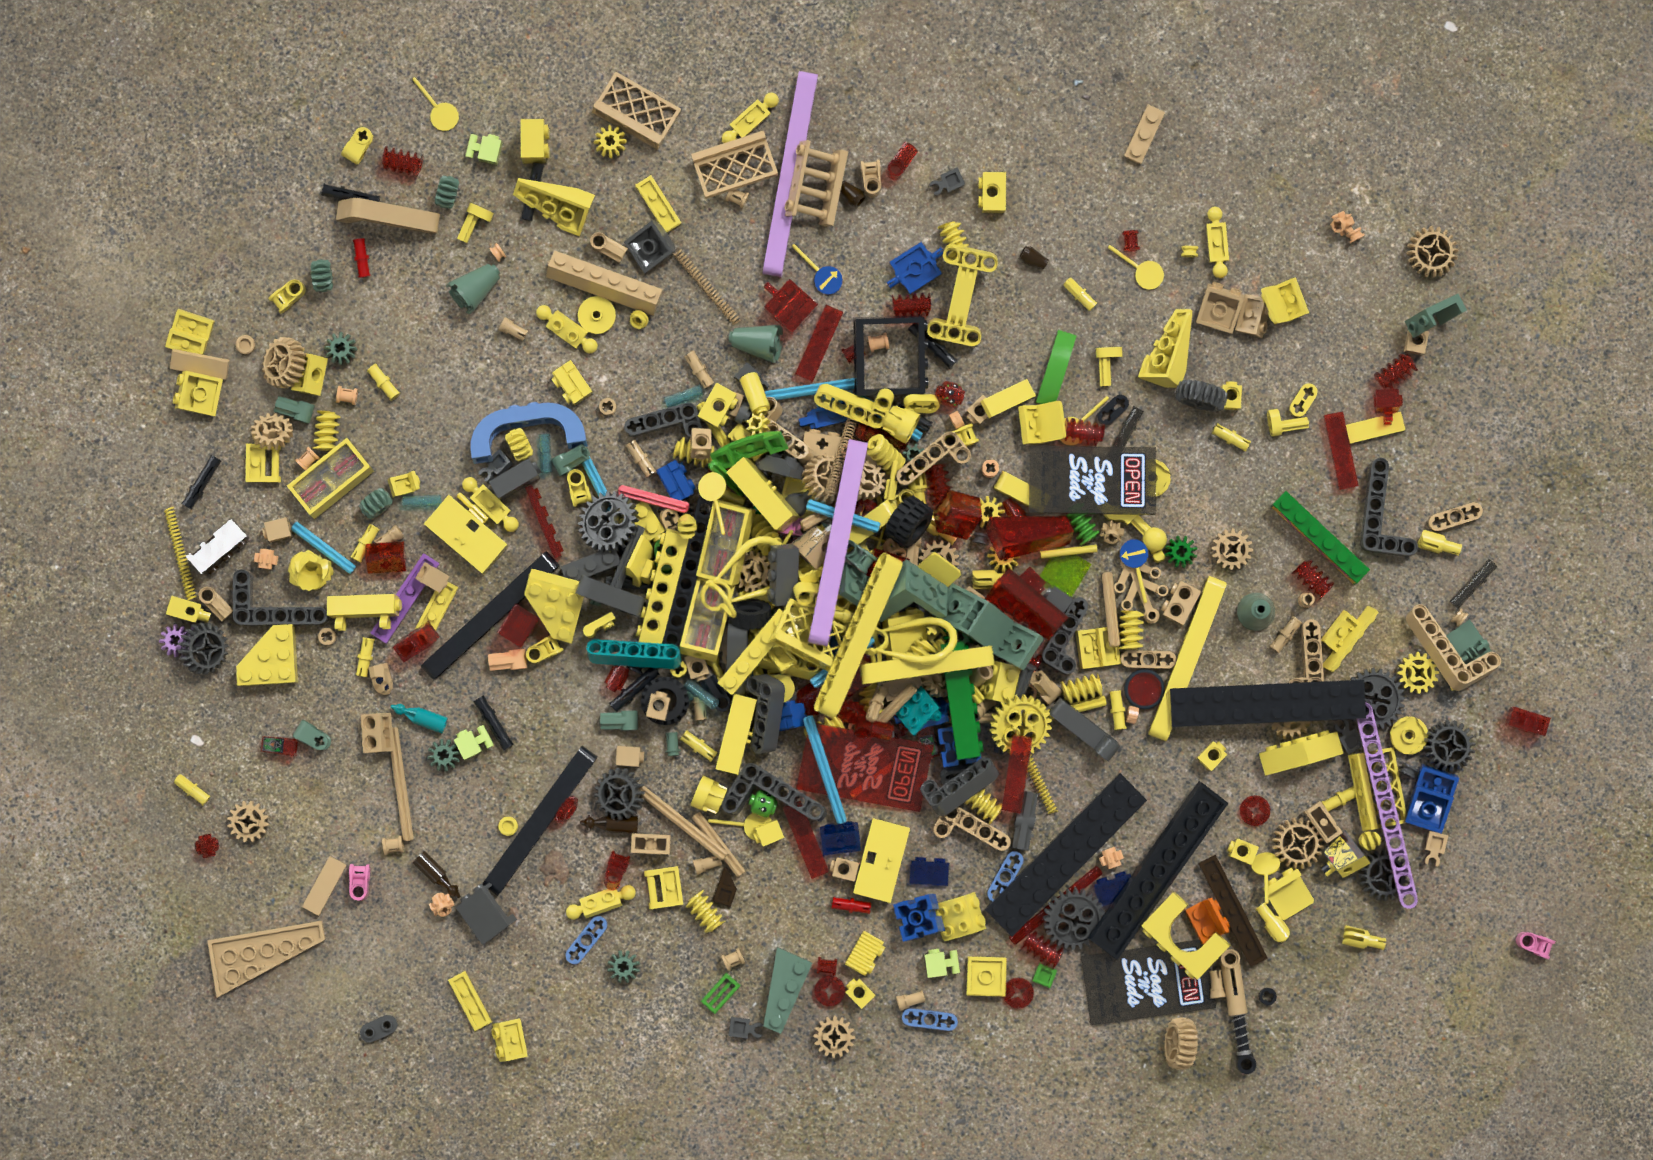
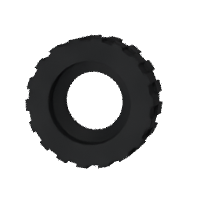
M752 598L733 602L731 604L735 609L736 617L732 618L728 615L729 623L733 626L743 629H760L771 619V605L764 600Z

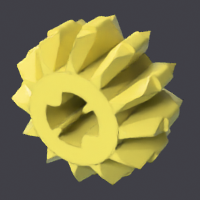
M611 125L608 126V131L602 127L601 131L603 134L596 133V137L599 139L594 140V144L599 145L596 148L597 152L602 151L601 155L603 157L606 156L607 152L609 153V158H613L612 153L614 152L616 156H620L618 149L624 151L625 147L621 144L627 143L626 139H621L625 136L624 132L618 134V127L612 131ZM613 138L615 144L608 146L606 140Z
M521 428L513 429L505 435L507 444L516 461H524L533 455L532 447Z
M986 496V503L980 498L978 502L981 506L977 504L973 506L979 510L972 512L973 516L979 515L974 522L977 523L982 520L981 528L987 523V528L991 529V522L997 527L998 522L995 519L1003 521V517L998 514L1005 513V510H998L1002 503L1000 502L995 505L994 503L997 500L995 497L992 502H989V496ZM985 508L993 510L991 513L992 517L984 516Z
M1003 540L1001 547L997 541L995 542L997 549L994 547L989 548L990 551L994 552V554L987 555L988 558H994V560L989 562V565L996 563L995 571L998 570L999 566H1002L1001 572L1005 573V566H1007L1009 571H1012L1013 568L1010 563L1014 566L1018 565L1013 559L1020 558V555H1014L1019 549L1018 547L1013 550L1011 549L1014 544L1013 542H1010L1007 547L1006 540ZM1004 551V554L1006 552L1008 553L1009 556L1007 557V561H1004V559H1002L1001 561L999 559L1001 555L1000 552Z

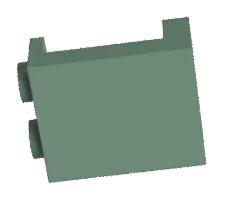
M1456 294L1424 309L1406 320L1405 323L1412 337L1415 338L1436 326L1433 318L1434 315H1436L1440 325L1467 311L1459 294Z

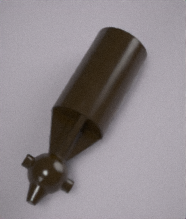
M588 815L585 820L580 821V824L584 825L588 831H591V828L596 826L605 832L636 834L638 832V816H631L628 819L624 816L622 820H619L617 816L611 819V815L594 820L592 815Z
M423 851L414 860L413 864L434 885L438 884L447 888V893L450 896L461 897L458 885L450 884L446 876L447 872L427 852Z

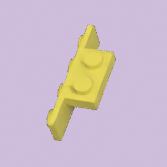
M1367 606L1357 620L1347 611L1343 610L1321 639L1332 650V653L1323 663L1324 669L1334 672L1341 665L1342 660L1351 652L1354 644L1364 635L1367 627L1374 622L1379 613L1376 609Z

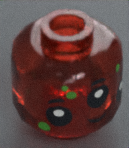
M944 381L941 386L938 385L936 388L935 396L938 397V402L941 405L955 408L958 404L961 405L964 400L965 391L962 390L960 384Z

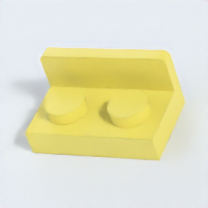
M520 1018L492 1024V1037L496 1042L495 1053L500 1062L528 1056Z

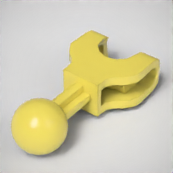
M1120 481L1118 482V485H1117V488H1118L1119 491H1120ZM1106 501L1103 504L1100 503L1101 505L1096 503L1097 509L1108 521L1123 522L1126 526L1132 524L1143 535L1142 541L1149 551L1157 552L1165 547L1167 543L1165 532L1157 527L1151 528L1139 516L1142 512L1139 508H1120V505L1111 506Z

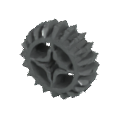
M1189 379L1179 382L1175 398L1182 404L1194 409L1218 412L1224 409L1228 393L1215 385Z
M198 623V626L191 625V630H185L187 635L180 636L183 642L178 643L179 646H182L177 651L182 653L179 659L184 661L183 666L189 667L188 670L190 672L195 671L196 674L203 673L205 675L209 672L213 673L215 672V667L221 668L220 662H226L223 656L229 654L225 651V648H228L229 645L224 644L227 638L222 637L224 633L222 630H218L217 626H212L210 623L205 625L204 623ZM207 634L213 639L214 644L209 642ZM192 653H196L200 664L194 659Z
M1445 720L1444 726L1440 721L1438 722L1439 729L1433 725L1431 728L1434 733L1427 732L1431 738H1424V742L1429 743V746H1424L1423 749H1429L1430 751L1425 754V757L1432 756L1429 763L1431 764L1436 761L1434 767L1439 768L1442 765V771H1446L1448 766L1449 771L1453 772L1454 765L1457 770H1461L1460 763L1463 766H1467L1468 764L1465 759L1472 760L1468 753H1475V750L1470 749V746H1475L1476 743L1469 742V739H1473L1474 736L1466 735L1470 729L1467 728L1463 731V723L1457 727V721L1454 720L1450 726V721ZM1450 730L1444 741L1436 740L1441 732ZM1456 732L1462 737L1464 746L1456 742ZM1448 740H1450L1451 745L1457 748L1450 749L1448 752V747L1442 744L1449 743ZM1435 746L1443 750V760L1437 755ZM1454 751L1463 752L1460 758L1449 762V758Z
M616 768L615 771L610 769L608 774L603 773V779L597 780L600 786L594 787L596 790H599L598 793L594 794V797H599V800L595 803L602 805L599 810L604 811L606 809L605 816L611 814V819L617 816L619 820H622L624 816L628 819L631 818V814L636 815V809L642 808L639 802L645 801L644 798H641V795L646 793L640 790L644 786L643 783L638 784L640 777L634 778L635 772L628 774V769L626 768L623 770ZM614 779H623L627 784L620 786L618 783H615ZM608 788H609V790H610V796H609V797H607V790H608ZM620 790H623L622 793L620 794L621 797H618L619 791H620ZM631 790H632V800H631L630 797H629V792H630ZM619 802L626 808L620 810L612 806V804Z
M1385 849L1381 850V855L1376 850L1374 851L1375 857L1371 854L1367 855L1370 864L1359 869L1364 871V874H1359L1358 877L1365 879L1360 882V885H1367L1363 889L1364 892L1371 890L1369 897H1373L1376 893V900H1380L1381 895H1383V901L1388 900V895L1391 900H1395L1394 893L1396 895L1398 893L1396 886L1394 888L1391 886L1393 873L1386 876V881H1384V878H1377L1383 874V870L1385 872H1392V869H1388L1382 859L1389 860V856L1386 855ZM1398 856L1395 858L1394 864L1397 867H1402L1405 860L1403 858L1398 861L1400 857ZM1377 862L1378 871L1374 876L1370 877L1371 867ZM1402 875L1399 878L1401 886H1403V883L1409 884V880H1405L1406 875ZM1381 881L1387 891L1376 889L1372 883Z

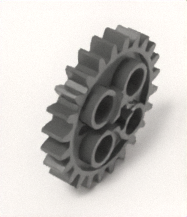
M607 491L606 496H604L600 492L598 499L593 496L592 503L586 502L589 506L588 508H582L585 514L579 515L583 519V521L578 522V525L583 527L579 532L583 534L581 538L586 541L588 546H592L594 550L598 549L603 553L606 549L607 552L611 553L612 548L618 551V545L624 548L625 541L631 542L629 536H635V533L632 531L639 528L634 524L640 521L635 517L639 512L635 509L636 505L631 503L632 500L628 497L626 498L624 494L621 493L619 495L616 491L611 494ZM612 506L610 511L606 512L607 508ZM624 517L623 522L619 524L620 519ZM599 520L598 524L593 526L594 522ZM611 532V535L606 538L607 533Z
M1371 668L1370 673L1367 669H1364V675L1357 672V679L1351 677V680H1364V682H1368L1371 685V691L1369 693L1365 692V696L1371 697L1375 694L1377 699L1390 701L1389 705L1382 702H1374L1372 704V700L1365 699V702L1369 703L1373 709L1376 726L1379 725L1381 729H1384V723L1391 726L1390 719L1397 721L1395 714L1402 715V712L1398 709L1405 707V705L1400 703L1401 700L1406 699V697L1400 696V693L1404 692V689H1398L1401 682L1394 683L1396 676L1389 678L1390 672L1388 671L1383 675L1382 669H1379L1377 673L1375 668ZM1383 687H1387L1390 690L1388 697L1381 695ZM1379 705H1382L1386 710L1383 716H1379L1376 712ZM1368 707L1366 708V716L1369 713ZM1366 724L1365 729H1369L1370 725Z
M1076 887L1073 893L1068 888L1066 889V894L1059 891L1060 897L1053 896L1055 902H1048L1050 909H1044L1048 914L1043 916L1044 921H1047L1043 924L1048 929L1046 931L1047 935H1051L1050 939L1052 942L1057 940V946L1063 943L1064 949H1067L1069 945L1072 950L1075 949L1076 945L1082 949V944L1084 943L1089 947L1088 937L1101 920L1102 915L1105 914V911L1101 909L1103 907L1102 903H1097L1099 899L1096 896L1092 898L1093 894L1091 892L1086 894L1083 888L1080 893ZM1067 904H1072L1073 906L1069 911L1064 910ZM1085 909H1090L1091 911L1087 916L1082 915ZM1061 922L1067 923L1064 928H1058V925ZM1079 927L1085 928L1082 933H1076Z

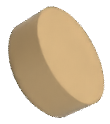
M242 335L237 339L236 348L241 354L248 355L255 350L256 343L251 336Z

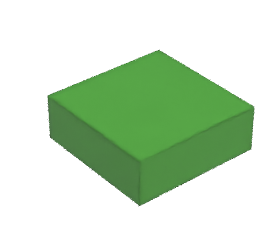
M1039 963L1032 981L1051 988L1057 970Z

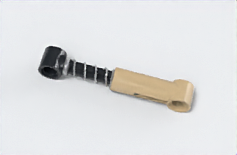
M1227 949L1221 955L1219 961L1221 963L1228 1015L1233 1017L1232 1022H1234L1235 1028L1233 1031L1236 1034L1235 1040L1237 1041L1236 1048L1238 1050L1235 1065L1241 1073L1251 1074L1255 1071L1257 1063L1249 1048L1250 1040H1248L1247 1036L1249 1032L1246 1030L1245 1016L1248 1011L1240 956L1237 951ZM1228 953L1234 955V962L1231 964L1225 962V956ZM1231 968L1233 971L1235 987H1233L1230 971ZM1244 1059H1249L1251 1062V1066L1248 1069L1241 1067V1062Z

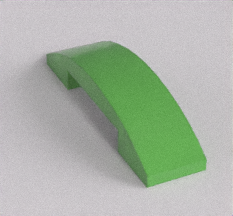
M1058 330L1036 403L1045 404L1057 401L1077 335Z
M770 431L729 443L712 452L710 456L712 460H716L722 467L727 469L733 467L743 457L750 458L769 452L771 455L788 449V445L781 431Z

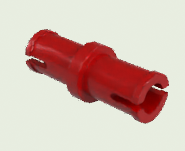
M365 238L354 239L356 256L354 261L357 263L358 278L371 276L368 265L369 255L366 252Z
M833 897L831 909L846 910L848 913L860 912L870 914L871 902L857 901L854 898L843 899Z

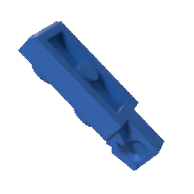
M820 407L807 412L808 417L799 418L798 420L800 427L810 425L811 429H819L846 422L847 417Z

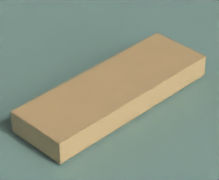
M173 349L170 369L190 371L226 380L228 378L230 360Z
M329 856L302 907L320 916L347 864Z

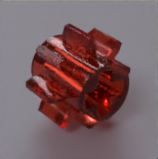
M211 834L198 836L199 840L195 842L197 854L202 855L203 858L215 856V851L219 849L217 838L211 837Z

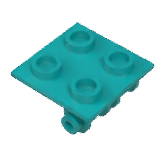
M922 686L917 689V692L896 713L897 717L913 736L930 719L939 721L942 717L939 711L940 707Z

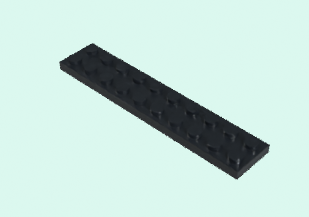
M1364 680L1170 688L1172 727L1366 719Z
M1119 773L984 910L1013 937L1119 830L1147 799Z
M1198 781L1091 932L1088 939L1118 960L1224 811L1228 802L1205 784Z

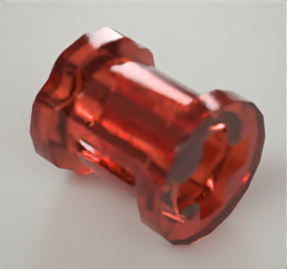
M1139 230L1122 232L1125 242L1124 252L1140 250L1137 238Z
M854 344L846 349H841L849 364L854 360Z
M818 957L816 974L822 972L831 973L833 976H836L837 959L827 960Z

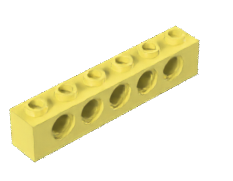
M666 529V533L661 534L659 544H662L661 552L657 551L655 562L658 563L657 569L652 570L650 581H653L652 588L647 589L645 597L648 600L647 607L643 606L641 618L644 619L642 625H638L636 636L639 637L638 642L662 644L689 540L681 537L679 531ZM669 546H674L677 549L674 555L667 554L666 549ZM664 565H670L672 571L666 574L662 572L661 568ZM664 583L668 588L666 591L660 592L656 588L657 585ZM660 602L663 607L660 610H654L652 604ZM650 620H655L658 626L651 629L647 626V623Z

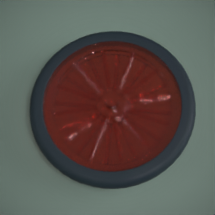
M1140 669L1133 672L1127 678L1124 692L1127 700L1134 707L1151 709L1162 701L1165 685L1160 675L1155 671Z

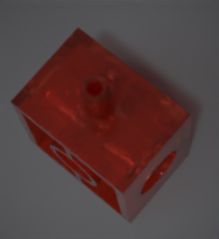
M791 279L779 291L769 282L764 285V288L773 296L764 306V311L792 336L818 308V304Z

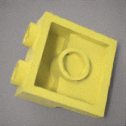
M182 371V374L178 375L176 382L179 385V391L173 396V404H176L175 409L214 417L223 379L190 371Z
M638 503L635 509L639 514L635 517L640 521L634 524L645 528L643 535L649 542L652 540L657 542L660 540L661 534L665 533V529L648 503ZM624 517L620 519L619 524L623 522Z

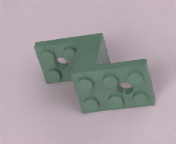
M905 560L902 562L901 571L879 621L886 620L912 602L917 603L936 617L944 619L947 617L948 587L920 569L917 565ZM844 563L839 595L858 606L870 577L849 563Z
M953 583L950 585L947 599V617L943 620L951 623L955 629L961 631L980 647L992 646L993 655L1024 671L1044 637L1014 622L989 601ZM959 604L958 608L954 610V607ZM1022 643L1021 647L1016 650L1017 646Z

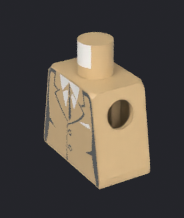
M831 524L823 531L813 526L791 543L799 548V556L815 570L825 560Z

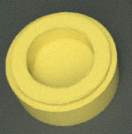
M504 817L499 822V831L503 835L511 836L517 832L518 823L513 817Z

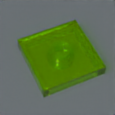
M1058 545L1056 549H1062L1064 547ZM1077 555L1052 557L1039 578L1052 586L1058 587L1072 597L1092 564Z

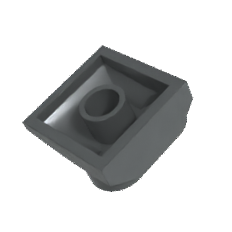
M656 220L650 221L624 241V244L644 274L676 252L673 241L662 225Z
M774 453L766 455L765 459L760 461L758 469L800 480L804 478L802 476L804 469L800 463H796V458L785 456V459H781V454Z

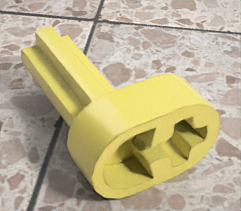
M470 203L466 210L468 215L457 239L466 243L469 241L478 218L491 222L494 213L473 203Z
M1122 347L1096 348V358H1099L1100 386H1111L1110 358L1123 357Z
M1278 409L1267 411L1268 427L1272 437L1282 435V432L1309 428L1307 417L1281 421Z
M925 625L927 640L932 645L934 643L933 640L939 633L946 636V633L939 626Z

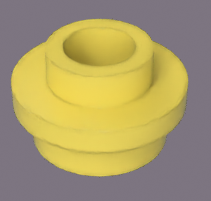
M635 310L630 315V323L636 329L646 327L649 322L648 316L643 311Z

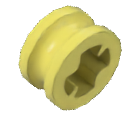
M1181 246L1183 250L1181 257H1198L1196 253L1198 246Z

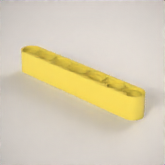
M992 646L952 651L946 658L929 664H918L897 659L859 666L862 684L986 667L995 665Z

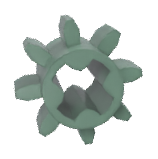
M917 443L913 448L907 445L908 452L904 451L902 454L906 455V462H910L913 459L909 458L910 452L913 451L920 454L924 448L919 450ZM917 459L915 463H917L918 466H921V463L919 461L920 459Z

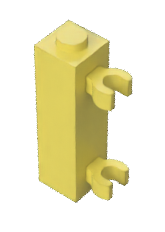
M395 594L327 596V616L332 619L336 618L335 629H338V631H346V618L380 617L379 627L391 629L390 617L399 616V611L402 609L401 599Z

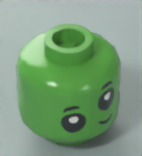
M758 790L755 795L751 794L748 805L751 806V812L764 818L774 814L778 803L773 795L763 790Z

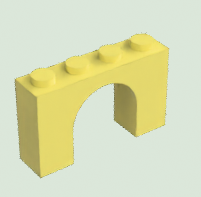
M1173 892L1142 924L1143 932L1150 939L1152 937L1158 941L1156 945L1163 952L1168 951L1172 955L1171 959L1178 966L1182 964L1186 968L1185 973L1190 978L1198 980L1231 945L1216 932L1197 951L1188 952L1178 948L1171 938V926L1189 904L1176 892Z

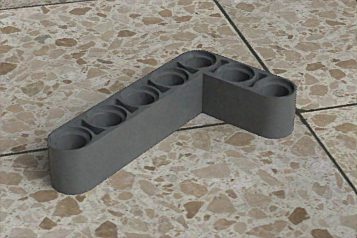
M1377 458L1369 466L1360 546L1367 552L1409 557L1418 550V544L1414 539L1381 535L1389 463L1385 458ZM1376 462L1383 464L1384 470L1382 472H1378L1375 469ZM1374 481L1381 483L1380 491L1373 489L1372 484ZM1371 500L1378 501L1379 508L1377 510L1371 508ZM1369 519H1374L1377 522L1375 529L1368 526ZM1367 538L1374 540L1373 548L1366 546L1365 541ZM1386 540L1393 542L1394 547L1392 550L1385 548L1384 543ZM1407 542L1412 545L1411 553L1404 550L1403 546Z
M240 569L233 575V619L239 625H324L329 620L327 610L322 607H253V578L251 573ZM245 573L247 581L241 584L238 581V577L240 574ZM245 592L247 600L244 603H240L238 596ZM244 611L248 617L246 621L240 622L238 616ZM264 611L267 614V618L265 621L260 622L257 616L260 612ZM280 611H284L286 618L284 621L279 622L277 614ZM303 611L305 613L303 621H297V612ZM318 611L324 612L325 616L322 621L315 619V614Z
M748 763L742 768L722 801V808L725 812L737 815L743 809L756 786L813 821H823L827 815L826 809L821 804L753 763ZM756 768V775L749 777V770ZM767 778H772L773 783L770 787L764 786ZM745 784L746 791L743 794H739V786ZM783 788H788L789 790L786 797H781L780 791ZM803 797L805 800L804 805L797 807L796 801ZM731 801L736 802V807L733 810L728 809V804ZM819 807L821 809L820 815L813 817V810Z

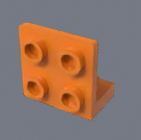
M1212 897L1184 910L1202 945L1216 932L1220 935L1230 932L1228 929L1230 925L1225 917L1222 918L1219 912L1221 908Z

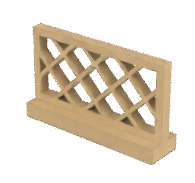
M616 71L592 109V113L657 150L662 145V141L681 112V108ZM616 79L624 82L625 88L615 90L613 83ZM635 89L640 91L642 97L631 100L629 91ZM627 92L629 101L618 103L616 94ZM614 95L616 104L608 105L602 101L605 96ZM646 100H656L658 107L648 109ZM643 101L645 110L635 112L632 103ZM630 104L632 113L623 114L619 106ZM670 108L675 111L672 117L664 119L663 109ZM660 111L662 119L651 122L649 113ZM647 114L649 122L641 124L637 121L636 116ZM663 123V133L660 135L655 132L653 125Z
M764 130L691 154L706 199L778 176ZM765 147L766 153L763 158L754 154L756 149ZM744 153L749 156L745 164L736 160L739 154ZM751 158L761 161L757 169L748 166ZM726 159L730 161L727 170L718 166L721 160ZM766 163L772 167L773 171L763 173L760 169ZM733 164L743 167L739 175L730 172ZM708 165L712 167V170L707 176L701 173L700 167ZM745 169L754 172L752 178L745 179L742 177ZM715 170L724 173L721 181L712 178ZM727 175L736 178L734 184L727 185L723 183ZM709 181L718 184L716 190L707 192L706 186Z

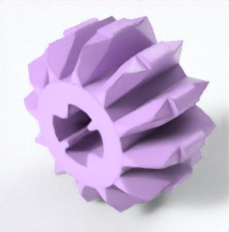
M174 624L173 630L169 626L166 627L168 634L161 632L165 639H160L159 642L165 643L161 649H168L167 655L170 656L174 651V657H178L179 653L177 651L182 646L172 644L174 641L173 637L179 638L181 635L187 634L186 632L184 633V626H181L178 630V625ZM181 637L180 640H178V643L183 642V639Z

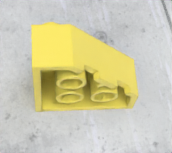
M531 569L524 595L552 638L572 644L584 597L575 594L579 581Z
M273 625L236 666L237 686L298 683L295 625Z
M1329 730L1318 734L1280 743L1281 747L1277 748V745L1266 747V751L1259 753L1266 776L1344 753L1338 732L1329 733Z

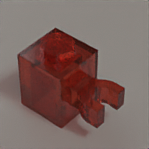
M1376 389L1373 395L1375 413H1383L1384 425H1391L1393 422L1392 413H1397L1400 406L1403 405V397L1399 395V389Z
M1031 567L1015 580L1031 597L1034 594L1038 597L1045 590L1043 585L1046 582Z

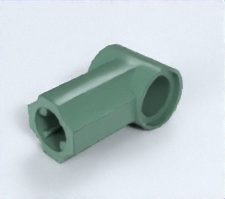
M278 396L274 412L310 424L315 405Z
M581 444L568 452L552 458L551 461L559 476L562 477L575 469L576 466L590 459V452L588 448Z
M638 711L600 713L601 729L638 730Z

